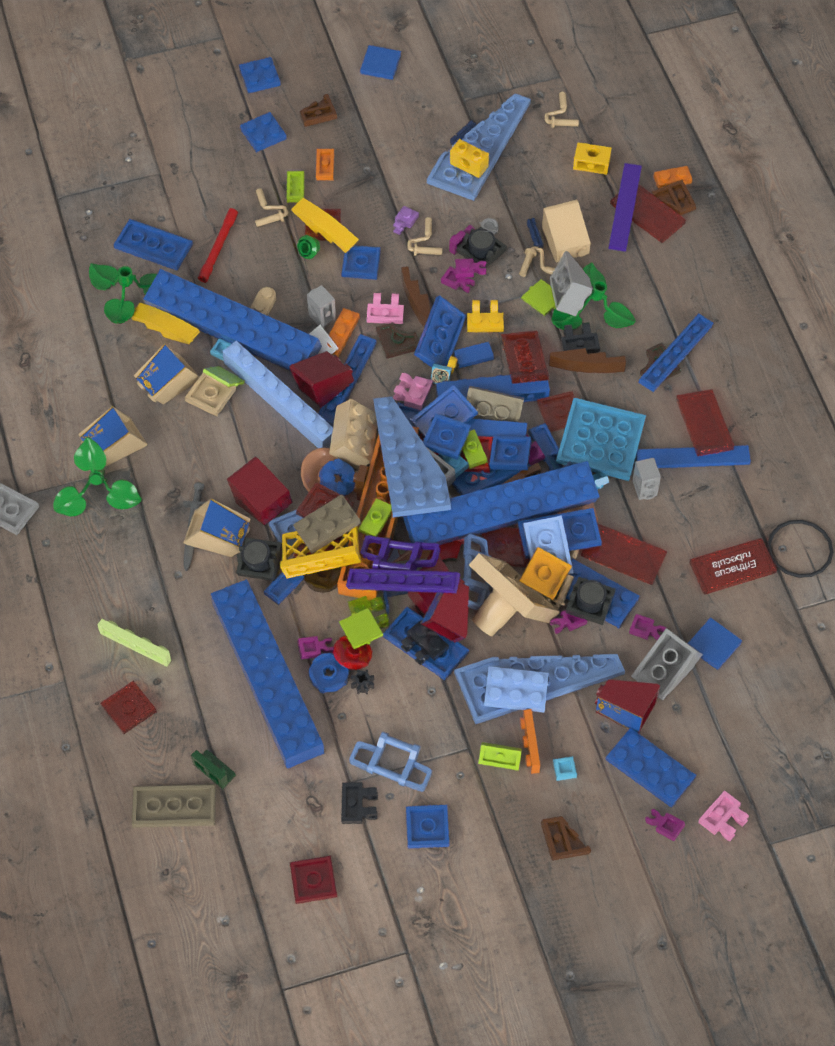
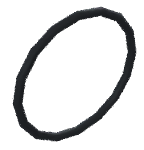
M789 520L778 525L771 532L767 543L768 554L775 567L785 574L797 578L813 577L822 573L831 563L834 553L832 541L825 530L815 523L805 520ZM802 523L812 526L821 532L828 542L830 551L828 560L823 567L812 573L797 574L779 565L772 555L771 543L773 536L780 528L789 524Z

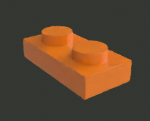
M317 149L316 180H333L334 149Z
M688 166L654 172L653 176L658 189L682 179L685 185L692 183Z

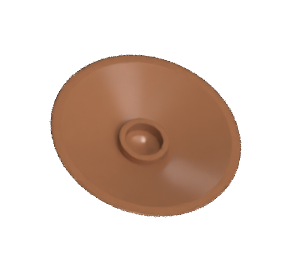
M318 448L311 451L304 458L301 465V479L306 490L313 497L324 502H330L335 499V497L327 495L322 490L319 477L321 468L329 461L337 459L329 454L330 448ZM334 474L336 477L335 482H341V477Z

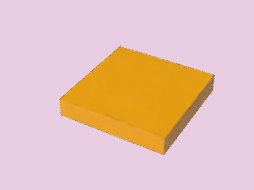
M537 547L519 582L554 600L572 566Z

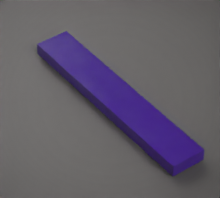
M624 164L608 249L626 252L642 165Z
M350 568L346 587L358 590L457 593L460 574L458 572Z

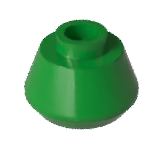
M304 235L298 240L297 249L304 259H312L320 251V243L316 238Z

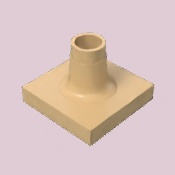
M478 553L469 564L474 571L494 588L478 609L479 611L472 618L476 626L489 636L493 637L517 611L525 618L549 624L550 620L555 619L560 613L542 594L519 582L521 575L506 561Z

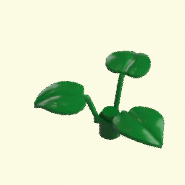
M592 262L583 268L590 278L592 292L585 300L583 308L578 311L576 316L558 311L555 308L551 319L552 323L559 329L565 330L564 325H572V330H575L582 324V319L578 315L590 299L594 301L603 299L604 309L607 310L603 318L609 326L624 328L636 322L633 314L623 304L612 302L609 307L607 306L608 296L605 294L607 290L606 279Z
M91 263L89 267V278L91 284L96 289L108 290L111 285L115 286L117 282L122 286L121 300L111 299L104 305L105 316L115 324L127 322L135 312L134 304L131 301H124L125 287H129L134 280L140 289L143 288V292L146 295L157 275L156 273L145 274L140 278L139 283L136 275H133L132 269L128 266L120 267L117 270L112 266Z
M86 437L74 454V463L83 471L90 470L89 479L80 493L73 486L61 489L54 499L53 508L56 513L62 515H80L86 508V500L82 495L91 483L93 485L104 483L109 491L106 500L109 505L116 509L132 508L138 505L142 498L134 484L128 480H117L112 484V488L109 487L107 479L104 478V467L107 461L106 454L97 442L90 437Z

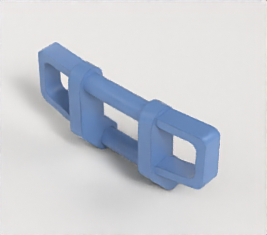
M468 534L464 538L463 557L465 558L462 580L465 582V585L469 586V590L479 593L477 603L470 600L468 602L469 608L478 610L483 604L484 599L486 600L493 590L492 586L486 581L482 583L471 579L472 568L469 564L478 553L489 556L486 539ZM471 541L480 545L481 552L471 549Z
M384 731L379 737L377 746L358 741L349 758L350 764L370 774H379L399 782L398 784L401 786H406L420 792L425 791L432 775L430 768L416 762L421 748L420 745H411L389 736V733ZM386 744L410 753L402 775L378 766ZM359 749L374 752L368 765L355 759ZM413 768L427 774L422 784L408 781Z

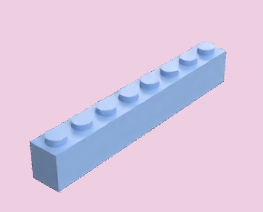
M237 341L222 351L224 364L243 379L247 385L317 448H330L333 427Z

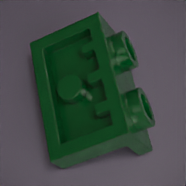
M195 750L191 754L193 765L222 789L236 776L232 769L208 750H205L202 754Z

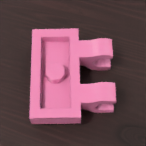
M374 293L373 304H368L367 323L403 324L404 305H399V294H392L391 304H381V293Z
M402 373L400 376L401 382L394 389L395 395L393 399L404 401V406L422 410L433 386V380L418 376L412 379L410 375Z
M724 791L701 816L698 823L714 835L719 831L725 839L731 841L735 836L736 830L726 822L732 816L735 822L743 827L747 823L749 815L739 809L741 803Z

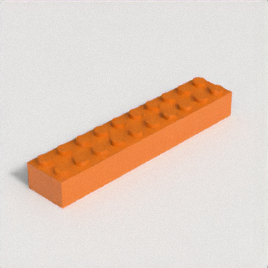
M413 427V429L419 436V428ZM379 434L356 514L361 524L376 498L391 504ZM391 513L378 537L391 538L393 540L398 517H393ZM361 524L358 525V543L360 555L365 536H367L359 532V527ZM350 540L348 543V547L353 546V542H351ZM370 543L367 553L378 556L382 544ZM361 555V563L343 566L337 583L338 594L376 602L379 590H358L346 587L350 568L373 569L374 561L365 559Z

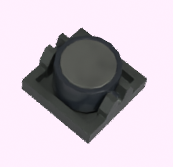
M479 227L477 230L472 228L470 234H465L463 242L457 246L456 252L466 259H473V263L486 261V267H481L483 269L487 268L507 250V246L495 238L491 231Z
M245 537L244 545L239 546L240 554H237L238 567L236 574L243 577L274 581L282 554V543Z
M578 577L571 592L566 613L603 625L616 589L595 580Z

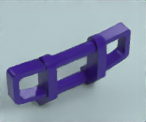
M369 535L365 536L361 548L362 557L374 561L373 569L416 571L417 567H434L440 553V547L437 543L417 541L409 543ZM370 543L382 544L378 556L367 553ZM391 548L412 551L410 560L406 564L387 562ZM422 550H434L432 558L430 560H420Z

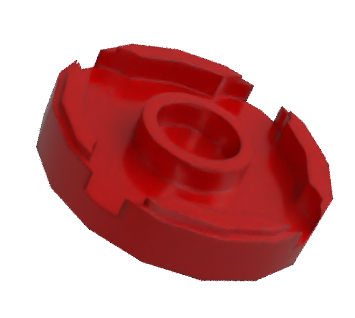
M346 635L340 637L333 647L335 659L340 665L349 669H363L368 666L372 659L373 651L369 644L353 649Z

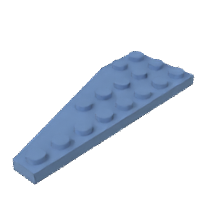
M514 94L501 105L500 109L496 112L493 111L489 118L485 121L482 120L464 135L463 141L489 153V166L480 178L451 165L449 150L441 154L427 178V184L474 201L529 107L531 99Z
M393 397L373 399L393 517L451 510L444 473Z
M599 654L589 657H580V655H572V657L530 656V658L510 657L509 659L491 657L454 670L475 725L517 711L516 709L484 706L489 666L548 673L546 701L625 674L618 654Z

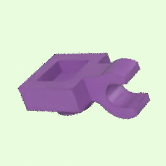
M403 206L395 217L393 226L396 228L393 232L400 235L405 227L411 228L418 219L419 212Z

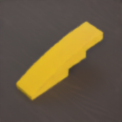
M302 198L291 209L316 234L320 233L331 244L334 242L345 253L359 240L332 216L305 198Z
M139 303L136 306L134 315L131 318L134 321L145 323L148 329L161 332L164 338L185 344H190L200 333L199 329L187 322L143 303Z

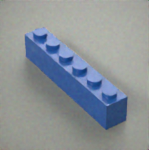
M546 371L436 383L437 397L452 385H455L466 399L469 386L522 397L524 402L549 400L550 391Z

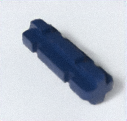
M472 120L469 121L450 139V144L453 145L459 139L462 140L464 135L477 124Z
M529 218L527 226L530 229L529 232L534 246L542 249L544 247V240L541 238L542 235L537 225V220Z

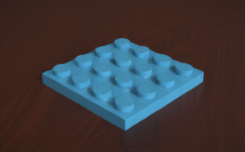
M573 398L556 462L566 465L569 461L576 463L588 461L591 472L604 473L607 476L629 481L646 415Z

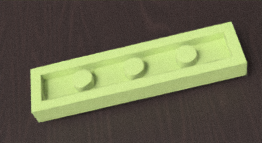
M101 619L98 623L100 634L166 667L171 662L170 653L164 646H156L145 637L140 638L131 630H124L118 627L113 621Z

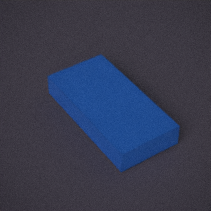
M489 342L454 350V356L458 359L457 364L459 368L494 360Z
M546 423L528 429L532 441H536L545 457H557L559 447Z
M282 572L264 590V595L279 605L304 580V575L286 578Z

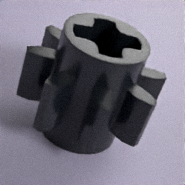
M358 669L356 675H351V680L353 681L351 689L356 688L358 695L360 693L368 694L370 688L374 689V675H369L368 669L365 671Z

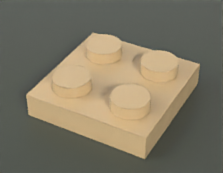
M202 373L185 396V402L218 416L236 391V386L227 387L209 375Z

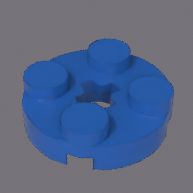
M341 459L329 461L319 472L322 490L327 495L335 498L340 495L347 496L354 490V469ZM334 474L341 477V482H335L336 477Z
M333 653L321 654L313 660L309 668V678L312 685L319 692H335L348 683L349 668L340 665ZM327 669L334 671L332 676L324 675Z

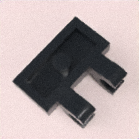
M589 322L582 323L581 335H573L572 325H564V337H561L563 351L586 348L587 353L600 352L597 333H591Z
M422 620L409 629L407 637L401 641L403 644L401 648L406 653L416 644L421 648L415 654L417 657L415 661L419 665H422L430 657L435 661L449 649V645L440 636L421 624Z
M363 782L342 783V824H363V818L377 820V807H363V799L370 801L378 800L377 787L363 788Z

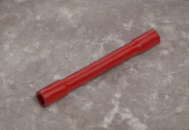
M230 208L224 218L223 225L210 254L198 275L200 282L207 283L222 246L238 216L236 209Z

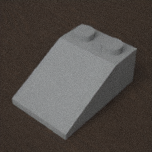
M565 251L549 280L556 310L576 316L578 311L583 308L587 296H590L592 286L588 275L571 254Z
M666 628L631 677L638 682L661 685L658 697L664 700L693 669L703 654Z

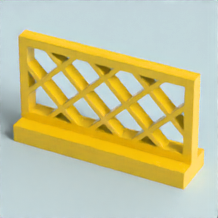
M358 526L353 528L348 534H343L344 538L339 544L332 541L317 550L315 554L307 556L306 554L309 552L307 546L301 552L297 550V547L303 542L297 531L282 534V561H280V568L286 578L361 563ZM288 539H298L292 546L288 545ZM348 540L353 542V546L343 547ZM330 544L335 547L331 551H324ZM293 552L298 555L296 558L288 560V557Z

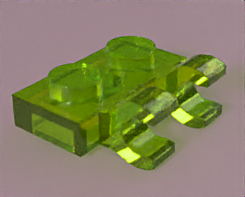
M364 596L347 602L351 616L352 613L356 614L367 608L370 612L384 609L381 597L368 601L367 597ZM387 613L374 617L379 628L390 626Z

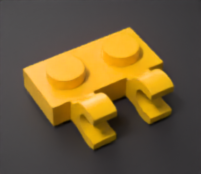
M472 300V313H467V332H504L503 313H498V300H490V313H480V300Z

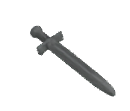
M201 482L194 484L193 501H183L185 508L191 507L188 528L194 511L206 503L201 501L202 491L205 488ZM186 544L184 550V569L188 571L192 562L194 547Z

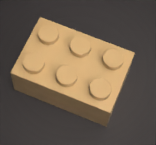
M349 399L336 406L329 454L347 462L357 470L360 465L366 466L370 464L377 433L375 412L353 399Z

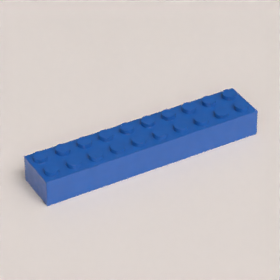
M162 269L159 270L143 298L146 305L165 311L217 339L221 338L229 343L237 341L249 353L291 371L289 366L317 355L322 347L319 338Z
M585 461L450 498L451 510L403 516L411 543L417 541L442 545L464 539L468 534L479 535L518 524V521L544 517L567 509L596 502L600 496L589 463Z
M243 580L210 593L214 609L286 768H291L324 754L323 742L248 580Z

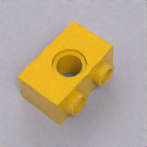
M459 139L450 150V164L480 178L489 166V153Z
M577 142L573 170L607 175L612 148Z

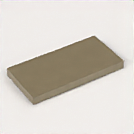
M216 785L133 786L132 828L214 826Z

